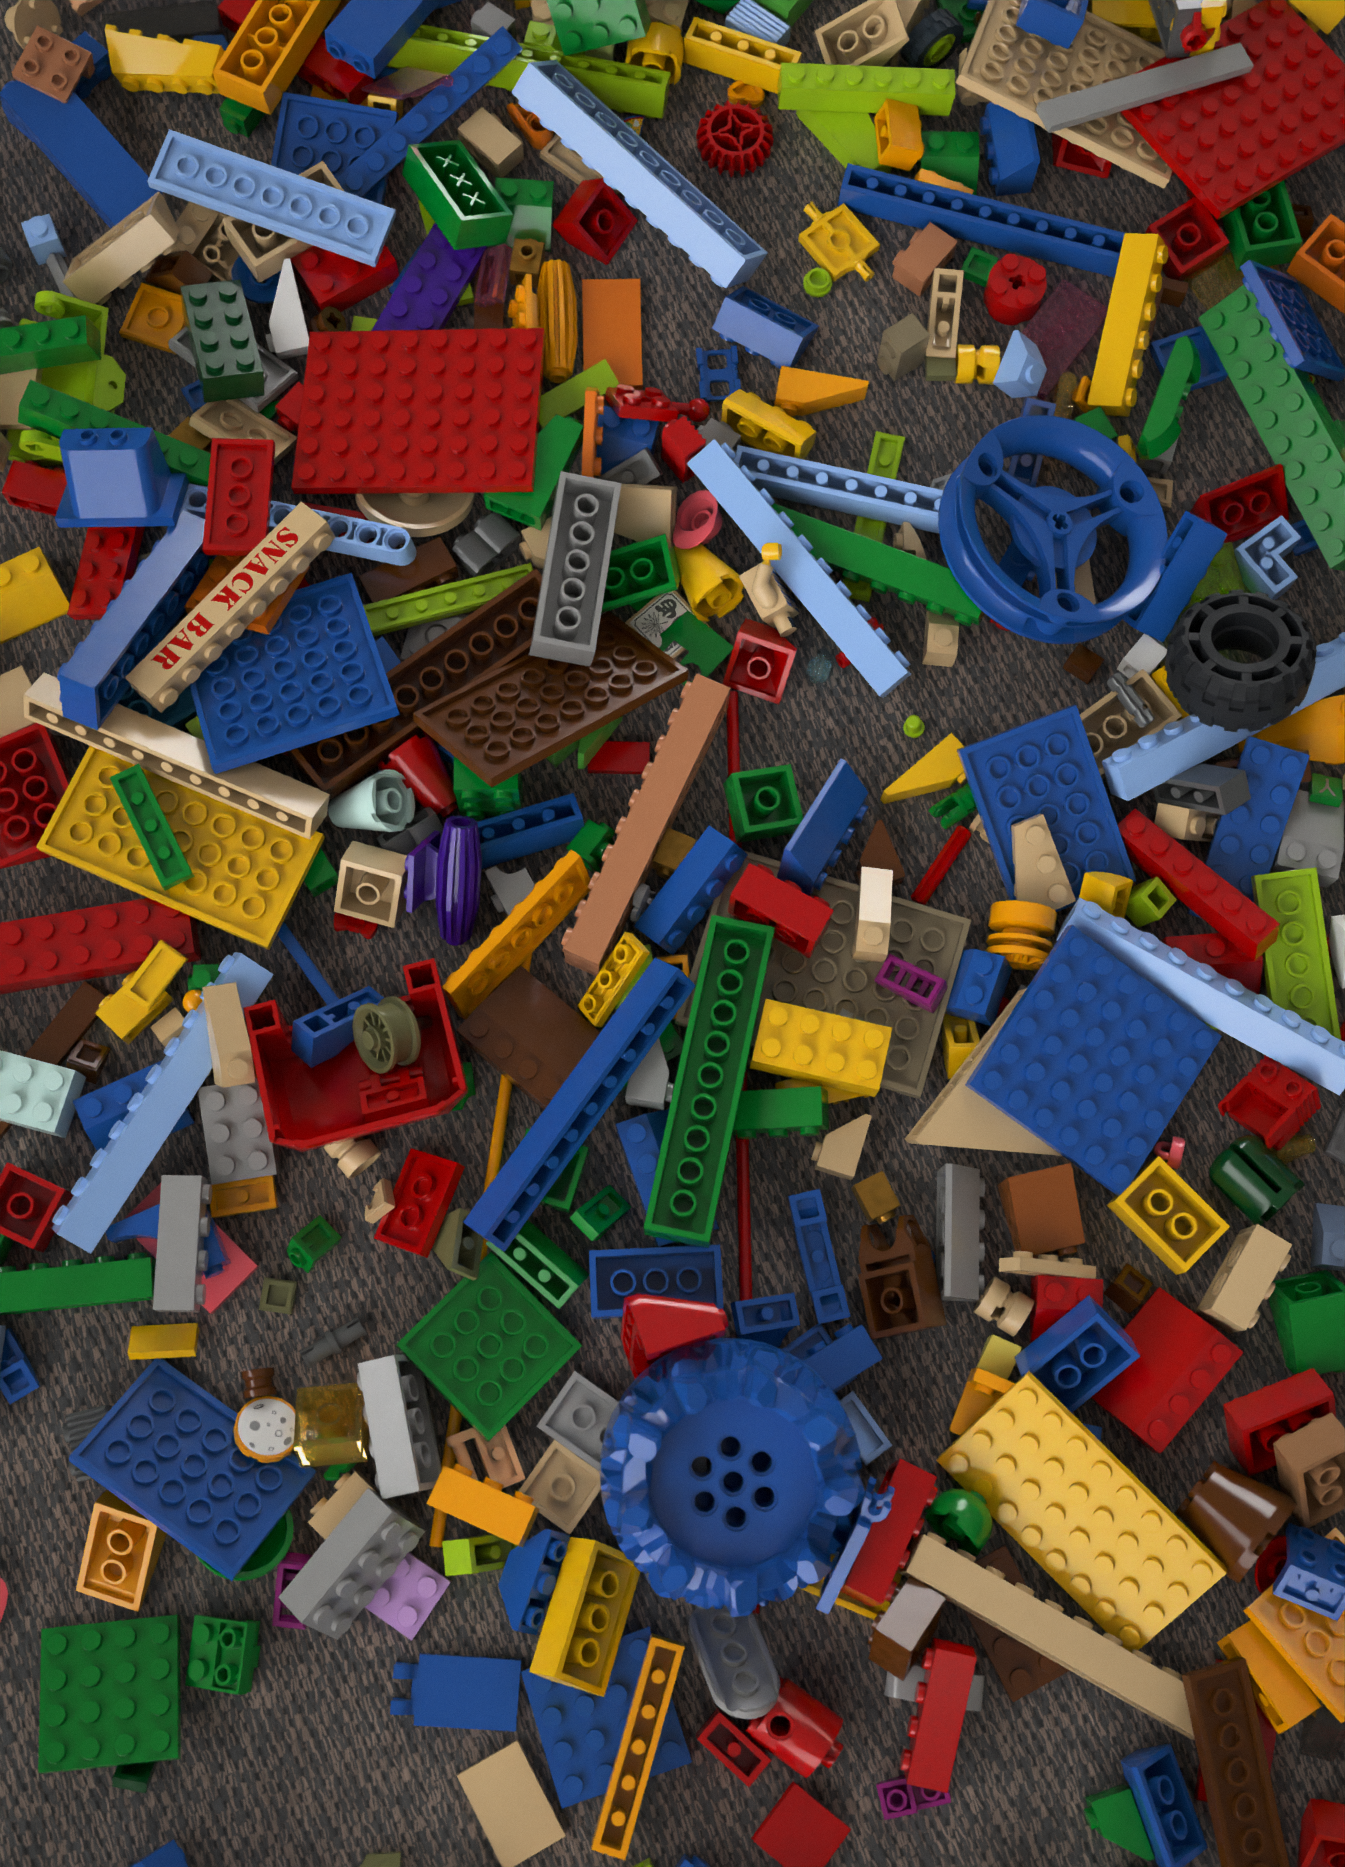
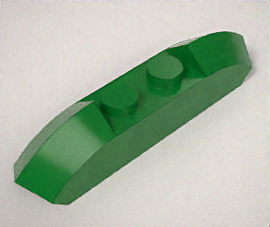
M1187 335L1176 339L1135 449L1141 459L1151 460L1164 453L1174 444L1182 430L1178 424L1184 408L1179 405L1180 399L1186 400L1192 384L1199 382L1201 374V361L1198 349L1194 341Z

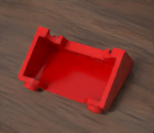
M636 1293L624 1298L621 1341L634 1380L656 1360L670 1352L698 1341L709 1340L711 1336L716 1338L723 1337L726 1328L729 1327L723 1308L717 1309L714 1303Z

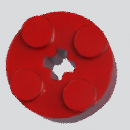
M1012 253L1004 255L992 267L983 293V301L990 316L999 323L1011 326L1031 320L1037 314L1046 291L1047 279L1045 268L1024 256Z

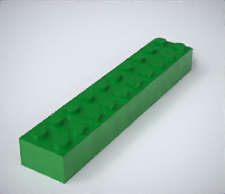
M1243 284L1198 317L1275 465H1283L1285 484L1330 569L1345 571V442L1308 373L1297 368H1291L1283 357L1285 350L1281 342H1276L1269 331L1271 324L1268 318H1264L1259 313L1255 304L1258 302L1255 294L1249 292Z
M711 915L643 1228L644 1235L705 1248L710 1246L775 927Z

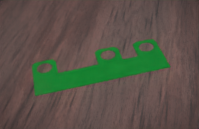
M656 596L629 605L636 611H639ZM686 611L660 634L662 644L659 649L664 651L673 641H676L689 652L680 661V664L682 666L689 663L698 665L701 669V675L704 677H708L731 653L734 647L689 611Z

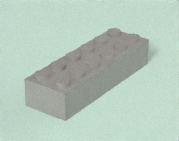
M563 471L560 472L529 655L591 666L597 644L621 483Z

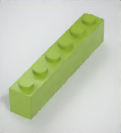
M781 62L778 79V109L877 113L885 100L889 98L918 106L919 115L949 116L955 98V69Z

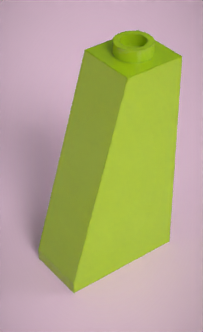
M796 110L798 118L845 168L850 163L890 174L892 167L879 164L875 126L868 113Z

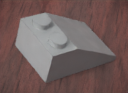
M1298 790L1269 873L1316 867L1320 887L1328 888L1337 881L1344 851V801H1342L1339 808L1310 802L1309 792Z

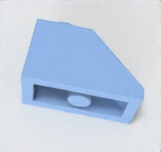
M1019 330L1013 331L993 381L995 386L1011 398L1037 396L1047 371L1037 345Z

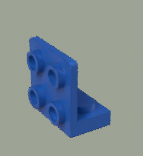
M1289 1523L1286 1527L1287 1562L1273 1584V1594L1338 1621L1345 1610V1545L1340 1541L1320 1536L1306 1527H1299Z

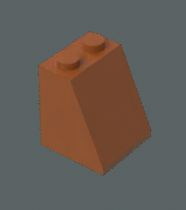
M1071 1163L1008 1177L997 1185L1015 1251L1032 1252L1033 1258L1038 1259V1255L1057 1251L1060 1257L1078 1252L1076 1246L1085 1243Z

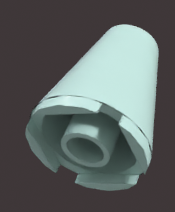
M381 770L334 797L329 803L328 814L333 824L337 827L399 832L404 830L405 825L414 818V793L411 788H406L402 782L406 778L401 773L395 770Z

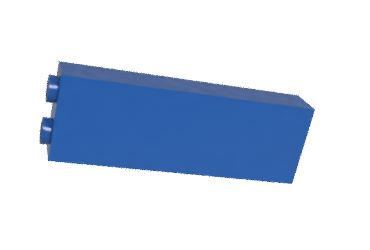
M351 0L325 29L326 49L334 58L347 62L358 72L365 73L375 79L441 0Z
M18 80L9 81L4 85L0 92L4 109L110 229L159 191L149 187L147 182L148 175L74 91L68 102L62 103Z

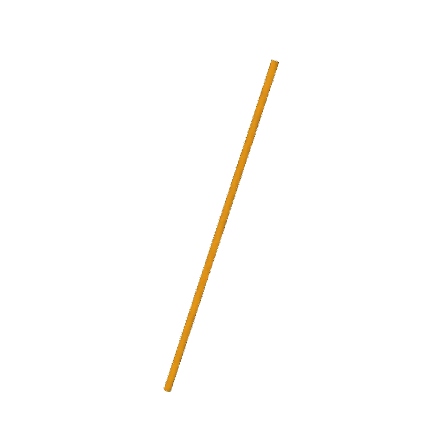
M532 953L521 964V966L525 968L529 973L532 960ZM502 1074L483 1194L500 1171L513 1085ZM484 1238L480 1262L487 1256L488 1246L486 1245L487 1240ZM452 1405L450 1406L446 1438L460 1433L462 1415ZM446 1439L441 1470L443 1466L453 1469L456 1461L453 1448L448 1447ZM437 1508L434 1510L429 1546L442 1547L447 1513Z

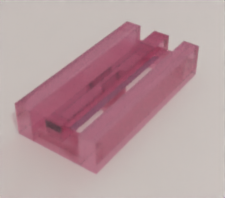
M506 244L486 249L482 256L474 302L481 308H485L487 303L492 306L495 305L496 301L498 303L504 302L513 250Z

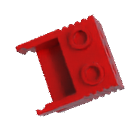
M1265 1055L1264 1059H1261L1260 1063L1256 1064L1255 1068H1252V1072H1248V1076H1245L1217 1106L1220 1115L1224 1117L1228 1111L1230 1118L1265 1141L1269 1149L1273 1147L1280 1151L1300 1130V1127L1304 1126V1122H1308V1118H1311L1312 1114H1315L1316 1110L1321 1108V1102L1317 1087L1281 1063Z

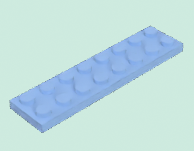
M170 129L147 181L150 188L373 267L377 265L396 217L395 209Z

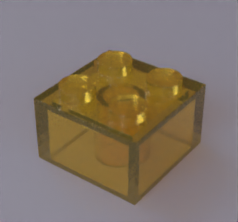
M358 1383L297 1388L293 1448L301 1468L368 1462L369 1425L366 1424L363 1417L365 1403L363 1392L359 1389Z

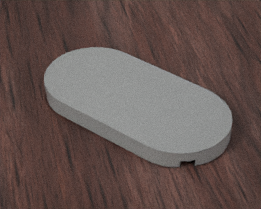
M726 1605L722 1609H714L711 1606L707 1610L704 1607L696 1606L689 1620L688 1632L714 1702L725 1713L740 1719H754L767 1714L777 1702L780 1679L753 1612L747 1616L732 1617Z

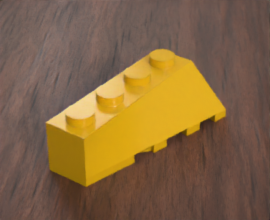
M106 24L105 35L111 71L126 90L131 92L139 90L153 91L155 93L165 91L186 94L187 92L211 95L212 93L220 94L212 71L225 52L221 45L184 39L182 44L170 38L169 35L158 34L157 39L142 36L141 30L130 28L129 33L117 31V26Z

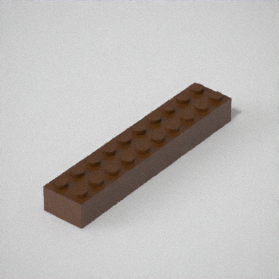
M534 569L386 673L400 715L287 751L288 756L312 787L330 794V800L377 767L381 761L384 762L388 759V755L416 734L418 737L423 734V730L414 723V712L529 653L542 579L540 572Z

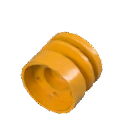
M1008 900L993 903L990 908L988 926L998 933L987 937L986 943L990 947H987L985 951L1005 956L1012 969L1039 970L1049 955L1048 953L1053 949L1052 942L1044 938L1055 934L1057 912L1049 906L1027 901Z

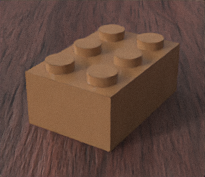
M1331 1412L1322 1418L1313 1419L1307 1426L1293 1433L1283 1435L1278 1441L1273 1443L1280 1490L1290 1496L1297 1504L1292 1514L1302 1527L1310 1528L1345 1509V1428Z

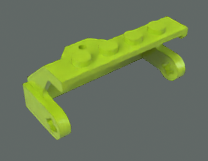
M54 291L37 292L34 304L37 312L56 319L86 315L100 331L101 360L43 368L40 384L114 414L115 409L124 400L126 374L113 357L104 355L109 308ZM23 318L19 322V325H26L38 322ZM7 429L6 439L12 445L7 460H16L23 463L29 460L41 466L63 465L59 446L60 439L36 429Z

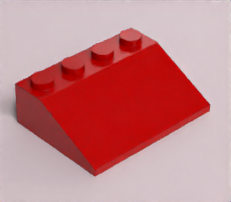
M38 723L0 738V869L52 857L39 851L36 846L72 779L53 733L48 727Z
M1158 1287L1123 1329L1132 1338L1140 1357L1090 1399L1152 1453L1161 1454L1244 1352L1216 1328Z

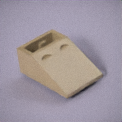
M189 201L175 221L179 229L176 239L177 246L170 253L187 250L213 273L209 279L213 282L232 280V267L235 260L240 256L225 232L222 220L228 216Z

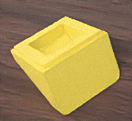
M990 1335L986 1340L977 1367L1008 1380L1016 1363L1014 1357L1021 1352L1022 1347L996 1335Z

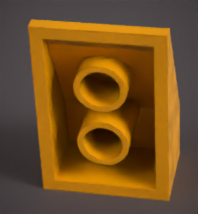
M106 1490L94 1503L76 1591L138 1612L144 1601L167 1533L109 1490Z

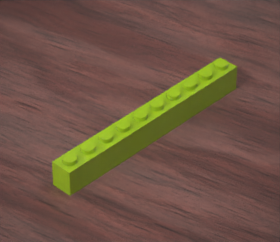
M421 24L386 66L421 72L424 75L447 77L490 37ZM518 43L522 47V52L485 85L512 91L529 62L557 60L609 109H614L621 113L640 114L647 118L663 119L668 103L671 72L579 54L564 56L563 51Z

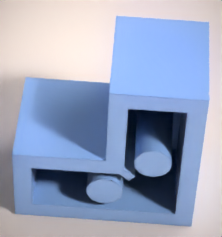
M1281 515L1238 546L1226 563L1253 594L1256 591L1268 594L1269 598L1276 600L1287 592L1298 578L1282 558L1292 551L1301 539V536Z

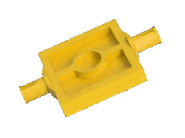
M813 202L807 204L804 212L807 213L813 222L810 227L799 234L798 241L820 267L829 273L833 282L853 270H856L865 282L869 281L875 272L870 269L865 261L879 251V242L844 203L833 211L823 214Z

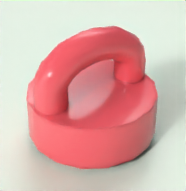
M1173 1136L1172 1142L1160 1141L1155 1144L1154 1153L1157 1157L1160 1156L1162 1159L1167 1160V1164L1172 1169H1178L1181 1165L1186 1140Z

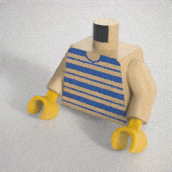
M766 543L761 549L763 562L742 573L739 577L761 619L771 627H776L781 637H786L797 630L792 618L799 614V610L792 597V590L773 569L774 567L771 566V560H781L782 545L779 543Z

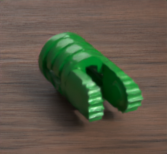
M966 783L962 788L952 792L929 809L930 814L935 818L946 814L940 821L941 826L945 830L977 809L969 784Z

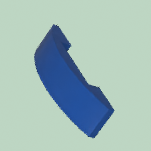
M820 1189L788 1196L796 1241L818 1324L850 1317L826 1223L827 1217Z

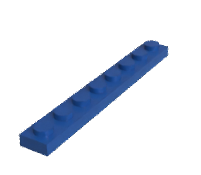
M504 26L497 30L336 178L345 192L363 198L406 158L409 144L423 143L522 52V47Z

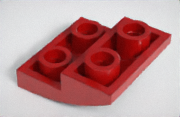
M792 1781L751 1839L783 1867H825L849 1834L851 1828L806 1790Z

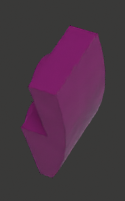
M905 1774L876 1783L884 1820L915 1814L920 1809L951 1803L949 1788L948 1792L944 1793L906 1784Z

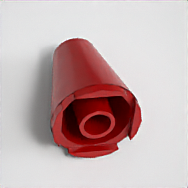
M423 730L424 738L420 739L416 734L388 755L390 760L387 765L381 761L378 767L380 770H395L401 773L406 778L402 782L406 788L412 789L414 799L424 808L431 807L436 815L441 814L445 818L458 808L455 803L457 800L454 793V785L434 739Z

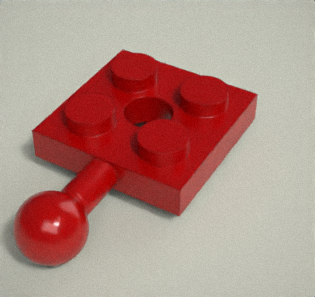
M619 384L616 388L607 387L605 399L620 418L670 422L673 419L677 420L679 414L687 415L694 422H702L710 413V407L704 399L695 398L689 403L671 402L661 389L646 387L645 391L634 390V387Z

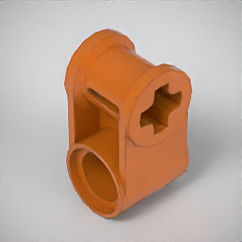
M518 102L507 105L509 116L516 127L521 130L534 148L542 150L554 137V131L544 128L539 122L540 118L533 112L522 108Z

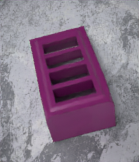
M890 953L874 980L875 983L932 1014L937 1009L948 988L946 980ZM897 966L900 970L892 982L888 979ZM908 972L911 976L905 987H902L900 985ZM920 979L923 982L919 987L917 993H915L912 990L915 987L917 981ZM931 985L934 988L927 999L924 996Z
M287 1552L284 1559L277 1566L272 1626L302 1630L307 1628V1625L302 1624L295 1615L282 1614V1608L287 1607L278 1597L288 1586L286 1585V1580L292 1581L299 1573L298 1571H288V1569L301 1570L313 1555Z

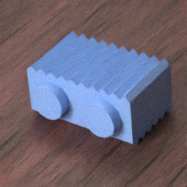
M740 0L725 18V27L781 46H785L790 40L791 26L753 0Z

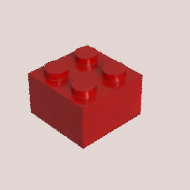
M1196 196L1149 225L1145 234H1159L1167 245L1168 259L1162 265V270L1167 278L1179 281L1185 280L1222 256L1230 243L1209 211Z
M7 1162L0 1174V1234L44 1253L55 1233L52 1229L54 1226L52 1222L54 1215L62 1205L67 1206L74 1195L62 1187Z

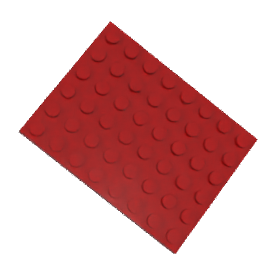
M1263 0L1220 25V39L1218 42H1215L1214 50L1241 43L1254 65L1249 73L1120 111L1217 220L1345 144V64L1285 0ZM1164 56L1136 73L1190 57L1166 58Z
M544 328L310 332L291 486L294 494L534 492L546 339Z

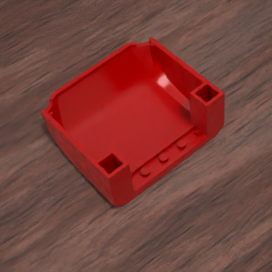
M434 958L403 966L409 995L398 997L409 1006L415 1019L425 1015H429L432 1019V1027L420 1030L421 1047L417 1060L408 1065V1068L421 1065L430 1107L365 1124L360 1103L358 1081L370 1079V1075L376 1074V1072L365 1064L354 1040L337 1056L311 1068L291 1051L293 1025L288 1026L276 1000L243 1008L271 1143L306 1152L448 1114L468 1093V1086L446 995L442 989L443 984ZM395 1064L392 1070L386 1073H380V1076L397 1072L398 1068L403 1066Z

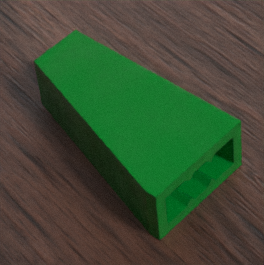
M556 414L538 434L534 492H485L486 509L541 531L554 505L560 472L569 473L583 444L584 425L573 417L567 416L564 418Z

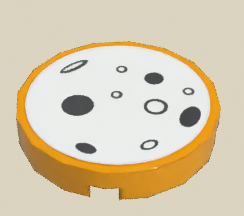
M273 1396L257 1397L246 1403L237 1414L233 1428L235 1443L244 1455L258 1459V1462L270 1463L280 1461L291 1454L299 1441L301 1433L300 1417L294 1407L282 1398Z

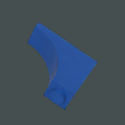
M160 1204L110 1225L105 1232L108 1241L116 1244L134 1238L157 1239ZM206 1204V1217L210 1218L209 1237H204L203 1251H208V1267L206 1271H202V1276L205 1275L207 1279L224 1272L223 1266L231 1262L215 1222L211 1217L209 1207Z

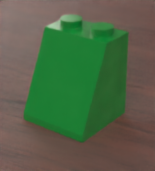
M1327 1270L1272 1281L1276 1283V1286L1268 1299L1286 1367L1293 1374L1301 1373L1311 1368H1314L1318 1374L1345 1372V1285Z

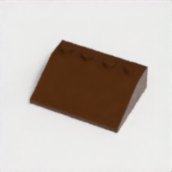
M521 965L482 1001L456 1030L458 1037L543 1110H545L600 1034L594 1026Z

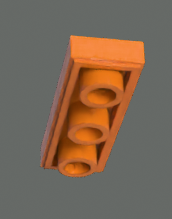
M587 387L585 390L581 475L595 478V476H601L602 458L596 457L597 445H602L603 427H598V414L604 415L605 396H599L600 390L598 388Z

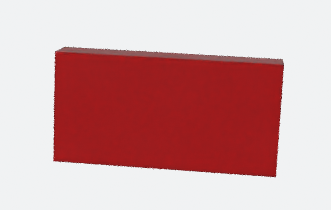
M606 741L588 763V773L642 775L649 761L650 742Z

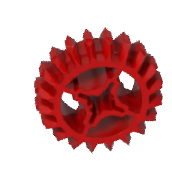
M739 99L735 105H731L726 100L724 107L716 103L714 111L707 109L705 118H701L696 133V139H698L697 149L698 152H701L702 161H708L710 169L718 166L719 175L725 170H729L730 177L734 175V171H739L743 177L746 169L754 173L756 165L763 167L765 159H768L771 154V147L774 141L773 128L769 124L768 115L761 116L762 111L760 107L752 110L750 102L746 106L741 105Z

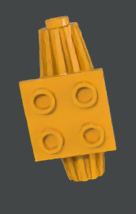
M551 259L541 265L536 294L532 292V274H525L521 285L516 286L515 298L509 302L508 317L513 320V326L510 328H544L546 339L543 375L553 383H563L573 375L578 344L577 297L570 265L566 261Z

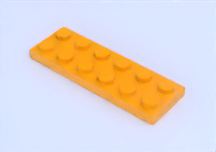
M571 849L565 857L560 858L555 863L551 872L534 885L532 892L522 902L514 906L511 914L501 925L493 928L484 943L469 954L467 961L457 971L452 972L448 976L442 989L461 1018L466 1020L475 1008L531 955L591 890L588 888L591 880L581 856Z

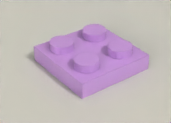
M409 1552L397 1566L395 1573L383 1583L374 1594L373 1600L365 1608L412 1641L452 1581Z

